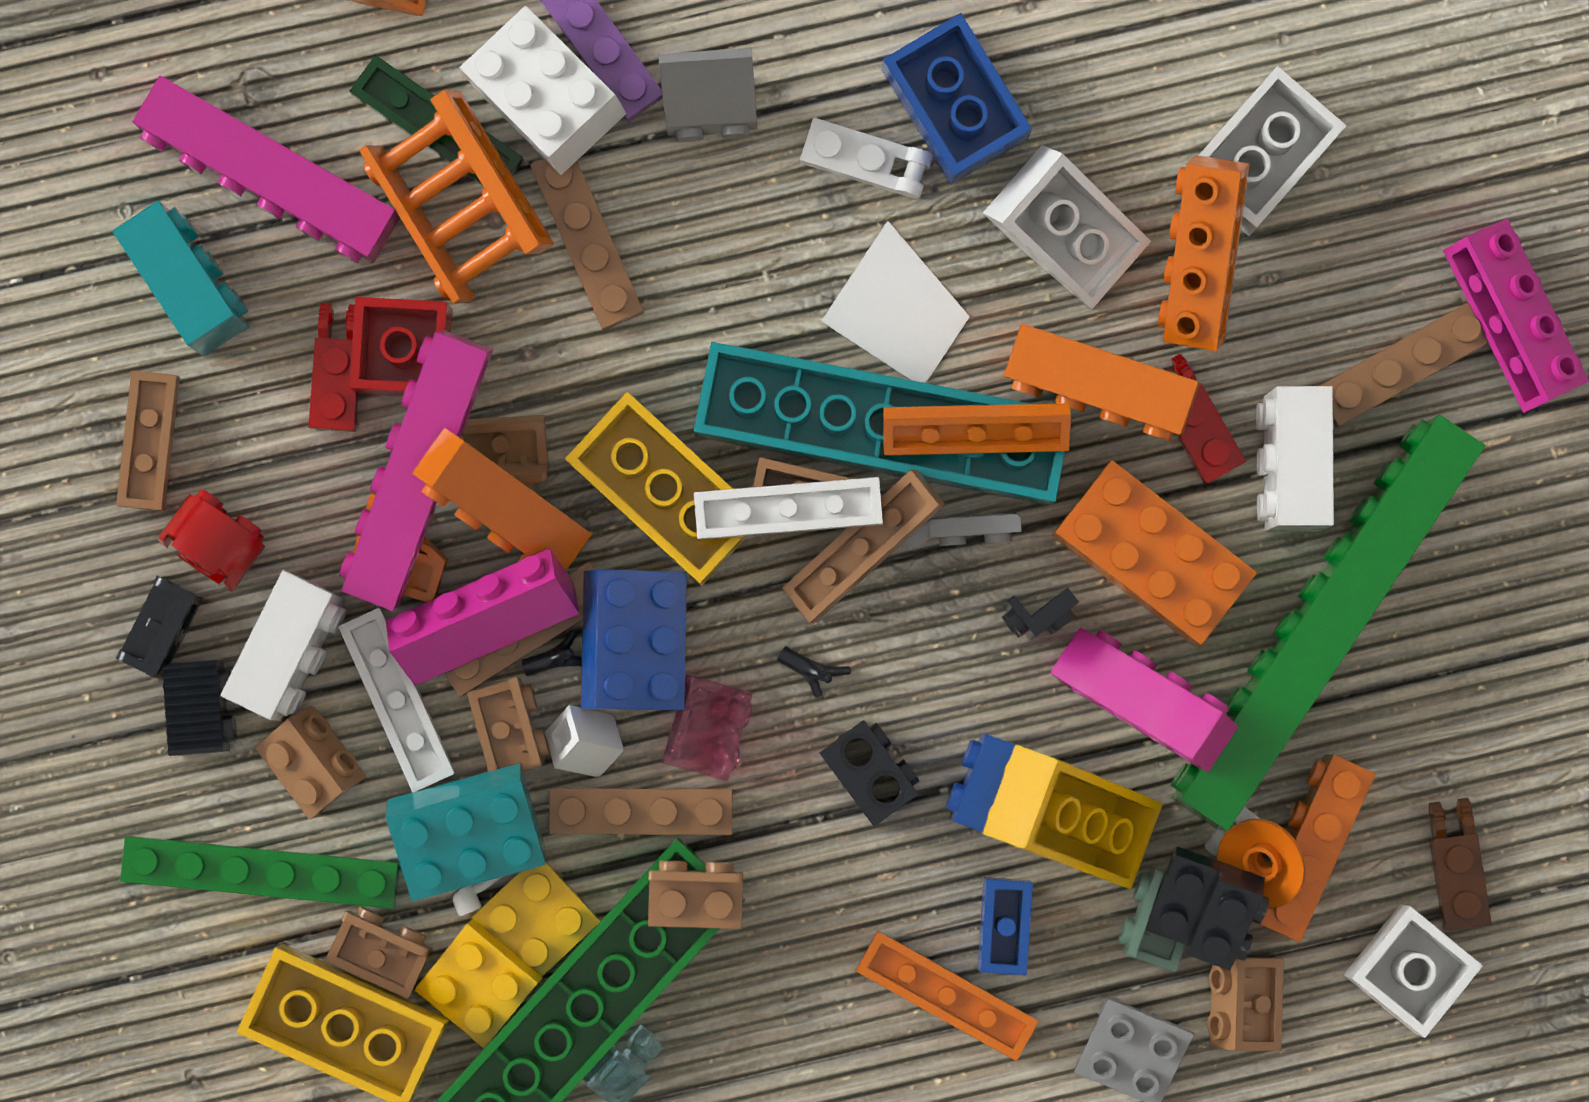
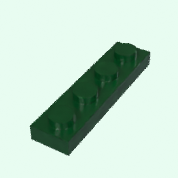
M374 55L349 90L352 96L410 136L435 119L434 113L437 110L430 101L434 95L377 55ZM486 132L513 176L523 163L524 158ZM447 134L427 147L449 163L458 158V152L461 150L453 136H448ZM470 172L466 174L481 184L476 174H471Z

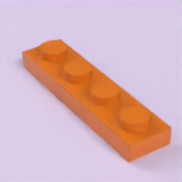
M1070 404L883 407L884 455L1069 451Z
M878 930L855 970L866 978L1015 1061L1019 1059L1039 1022L1038 1019Z

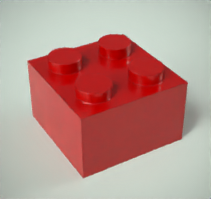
M355 297L349 388L357 394L403 396L411 379L418 381L423 364L417 362V357L425 337L433 338L435 332L441 329L451 332L453 314L451 306L447 302Z

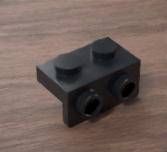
M1066 588L1033 615H1030L1013 595L1002 604L1007 613L1001 618L1017 638L1025 634L1031 640L1045 629L1052 635L1074 619L1076 615L1071 608L1078 604L1079 601L1069 588Z

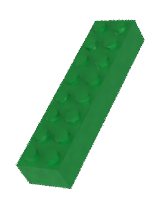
M678 837L436 1102H562L720 929L648 926L649 870L659 869V861H686L687 870L706 871V862Z

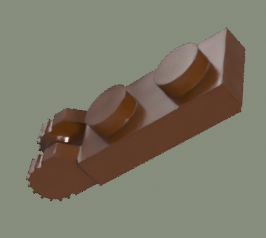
M1468 798L1458 799L1456 803V815L1460 828V835L1446 837V816L1441 803L1432 802L1429 803L1428 807L1432 839H1429L1442 927L1445 931L1492 925L1478 833H1474V816L1471 802Z

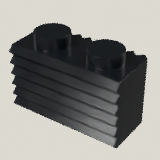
M222 660L162 664L168 756L229 752V742H235L237 739L236 719L234 714L227 715L226 698L220 695L232 673L231 669H224V662Z

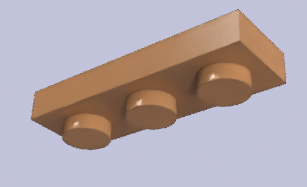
M131 370L116 506L165 512L180 382L178 375Z

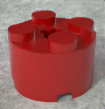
M200 489L196 496L189 494L157 540L166 548L171 544L172 547L180 551L177 555L180 559L220 585L223 579L226 578L224 584L227 590L233 592L264 550L265 545L261 542L264 536L260 534L262 530L245 517L238 515L235 521L226 515L227 511L222 508L224 504L207 491Z

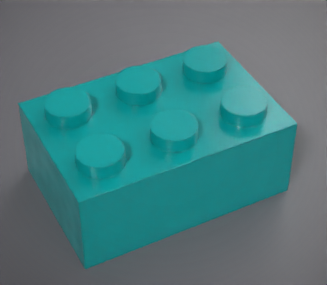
M156 201L112 230L187 346L205 357L249 328V325L243 318V315L249 312L244 302L234 289H230L226 282L221 285L218 278L224 274L209 251L206 252L201 245L196 247L193 241L199 235L184 214L181 215L176 207L169 210L161 202Z
M521 763L387 800L385 818L412 902L546 865L545 843Z

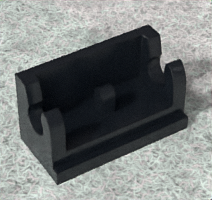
M157 575L153 582V587L116 659L153 678L162 679V664L172 663L204 597Z

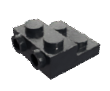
M1176 846L1160 884L1145 930L1188 945V956L1231 971L1235 959L1245 961L1249 953L1253 935L1247 932L1251 923L1261 924L1269 905V897L1263 896L1265 877Z

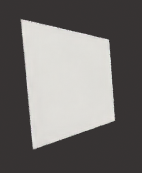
M887 221L821 322L910 380L926 383L970 316L890 222Z

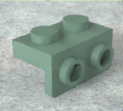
M1151 866L1149 875L1141 873L1138 879L1133 899L1139 901L1134 919L1126 917L1118 943L1125 945L1122 954L1176 972L1185 944L1145 930L1160 884L1166 872Z

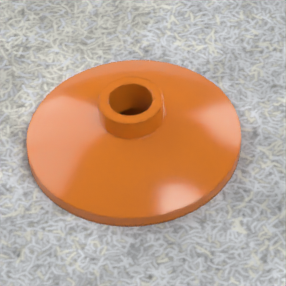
M1248 819L1231 827L1220 841L1217 852L1218 861L1265 877L1263 896L1269 897L1267 909L1278 908L1287 904L1300 892L1306 875L1305 859L1296 840L1281 826L1264 819ZM1262 853L1267 854L1273 864H1268L1263 859Z

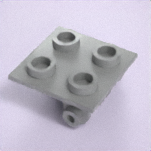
M1108 997V999L1104 998L1098 1012L1099 1018L1074 1069V1073L1144 1102H1162L1194 1036V1032L1183 1028L1181 1024L1176 1025L1161 1019L1155 1013L1149 1014L1143 1008L1137 1009L1120 1002V999L1116 997L1114 999Z

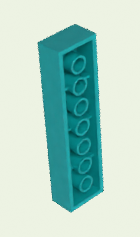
M711 342L694 426L695 437L900 477L905 476L910 470L918 469L927 482L1052 506L1056 501L1065 451L884 455L883 407L1019 405L1031 403L717 342Z

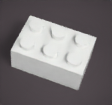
M526 5L459 67L473 88L560 175L569 169L627 114L617 96Z
M1277 66L1199 156L1250 163L1241 230L1250 236L1347 125Z
M1276 386L1264 396L1263 403H1257L1256 408L1257 430H1264V447L1258 448L1256 458L1257 475L1264 476V494H1258L1257 518L1258 521H1265V532H1319L1334 525L1332 386Z
M282 570L220 696L269 720L285 721L288 714L291 716L297 714L306 696V692L301 690L309 673L315 675L318 672L326 656V651L321 649L328 633L336 634L339 630L338 626L342 624L347 610L342 608L345 598L298 575Z

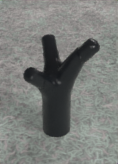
M570 630L564 640L554 648L522 659V666L526 676L528 677L558 667H582V656L574 655V651L570 649L577 637V633L574 630Z
M788 646L782 649L777 659V662L804 677L816 698L822 696L818 680L830 683L832 677L851 674L850 666L837 667L825 665L803 656Z

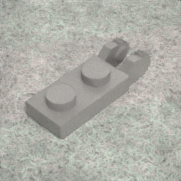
M1016 512L930 518L901 546L902 548L907 547V549L909 546L921 548L929 538H939V546L966 544V536L983 534L985 543L1012 541L1011 533L1021 532V516Z

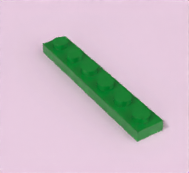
M125 836L120 882L394 909L400 863Z

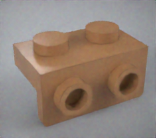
M545 415L468 419L461 437L462 440L528 488L547 481L549 459Z
M515 677L502 683L467 692L488 772L521 763L523 772L545 766L543 756L549 755L550 750L543 728L535 730L531 712L538 710L531 684L523 686L521 678Z
M309 706L289 717L255 747L309 820L320 814L347 790L366 778L355 757L347 751L331 730L327 720L313 706Z
M359 906L357 913L345 911L341 919L343 921L325 962L399 996L410 999L433 949L423 944L426 936L401 925L398 932L381 925L385 917Z

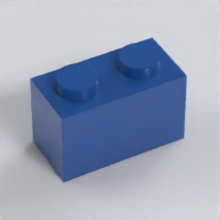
M993 877L983 878L977 967L980 972L1027 975L1032 881Z

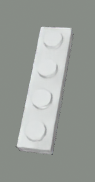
M879 477L694 492L698 540L883 525Z
M379 607L338 626L413 793L453 776L456 772L417 685L415 686L389 652L386 629L387 618L382 608Z

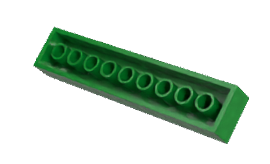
M1440 414L1428 421L1422 419L1417 425L1413 424L1398 445L1404 450L1399 458L1396 457L1392 463L1388 461L1373 482L1379 489L1374 496L1371 495L1367 500L1362 499L1348 519V522L1354 526L1348 534L1345 533L1342 538L1337 537L1323 556V560L1328 562L1323 572H1319L1316 576L1312 574L1300 590L1297 597L1302 599L1303 602L1297 611L1293 610L1291 614L1287 612L1282 617L1272 635L1278 638L1272 648H1268L1266 651L1261 650L1252 661L1247 670V673L1252 675V678L1246 687H1241V689L1236 687L1224 703L1230 708L1227 716L1239 727L1210 771L1207 773L1192 763L1190 765L1185 763L1173 779L1171 786L1176 791L1171 799L1215 829L1224 831L1230 829L1485 448V444Z

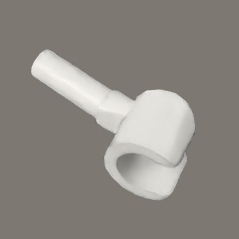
M502 877L458 890L453 896V903L458 915L463 916L482 908L477 894L485 891Z

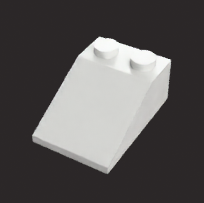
M1041 145L983 212L1013 243L1090 309L1095 307L1151 243V240L1064 154L1044 145Z

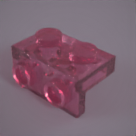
M686 675L684 710H676L662 763L728 781L730 773L736 768L739 761L740 750L738 745L743 728L749 723L752 715V693Z

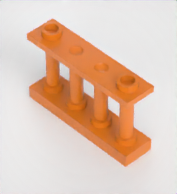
M444 89L430 99L437 110L434 113L435 119L389 152H386L383 146L365 145L359 151L366 161L363 164L366 174L374 184L382 187L436 275L434 284L439 293L446 300H451L453 304L470 303L476 297L467 284L469 281L516 249L518 251L523 250L524 254H541L553 246L554 242L461 91ZM443 135H452L461 149L458 152V158L410 191L397 168ZM467 173L476 174L484 187L481 191L482 196L433 229L420 206ZM491 211L499 212L508 226L505 229L506 234L457 267L444 244Z

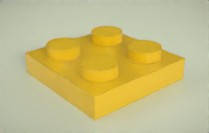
M547 861L546 865L519 872L471 917L541 976H544L601 922L600 918Z
M472 919L414 990L482 1048H485L543 977Z

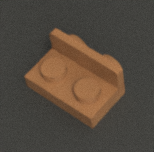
M659 861V869L649 870L648 926L742 929L743 872H734V863L706 862V871L687 870L686 861Z
M1246 957L1245 961L1235 959L1231 971L1212 964L1209 974L1211 1010L1207 1024L1211 1047L1231 1051H1281L1284 958Z

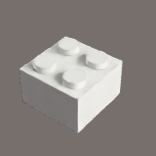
M1400 904L1343 975L1413 1033L1425 1038L1483 965L1411 906Z

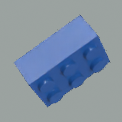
M959 13L883 59V74L951 185L1029 139L1032 131L1030 124L962 13Z
M602 569L584 571L581 709L684 710L687 572Z

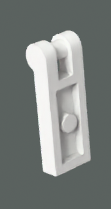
M813 117L800 157V163L906 197L920 199L924 185L920 182L924 170L930 169L933 154L919 148L907 147ZM895 160L907 164L903 177L891 175Z

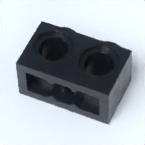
M863 720L819 752V754L873 827H875L918 795L913 786L919 782V779L904 759L896 764L888 754L886 748L891 746L892 743L880 726L875 722L869 727ZM853 739H863L871 746V758L864 765L855 766L845 756V748ZM885 775L893 777L899 786L897 797L891 802L886 803L878 801L872 791L875 780Z

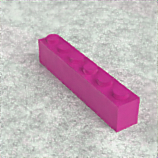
M160 75L132 121L143 131L140 139L161 152H164L167 146L182 154L178 161L200 174H203L206 168L221 176L217 183L240 197L245 190L260 198L257 203L259 208L278 219L282 217L283 213L290 215L299 221L295 227L299 231L317 241H320L323 235L338 243L335 248L336 252L357 264L362 257L372 263L375 262L400 219L395 209Z
M443 329L435 332L433 338L425 337L417 357V362L423 364L418 381L412 379L409 381L402 398L401 405L407 407L402 425L395 422L387 439L386 449L392 450L386 467H378L370 487V491L376 493L371 510L363 509L355 528L354 534L361 536L355 553L348 551L339 572V577L345 579L341 592L394 611L401 604L437 505L434 500L421 492L426 483L413 475L412 472L444 428L459 438L462 437L494 350L493 348Z

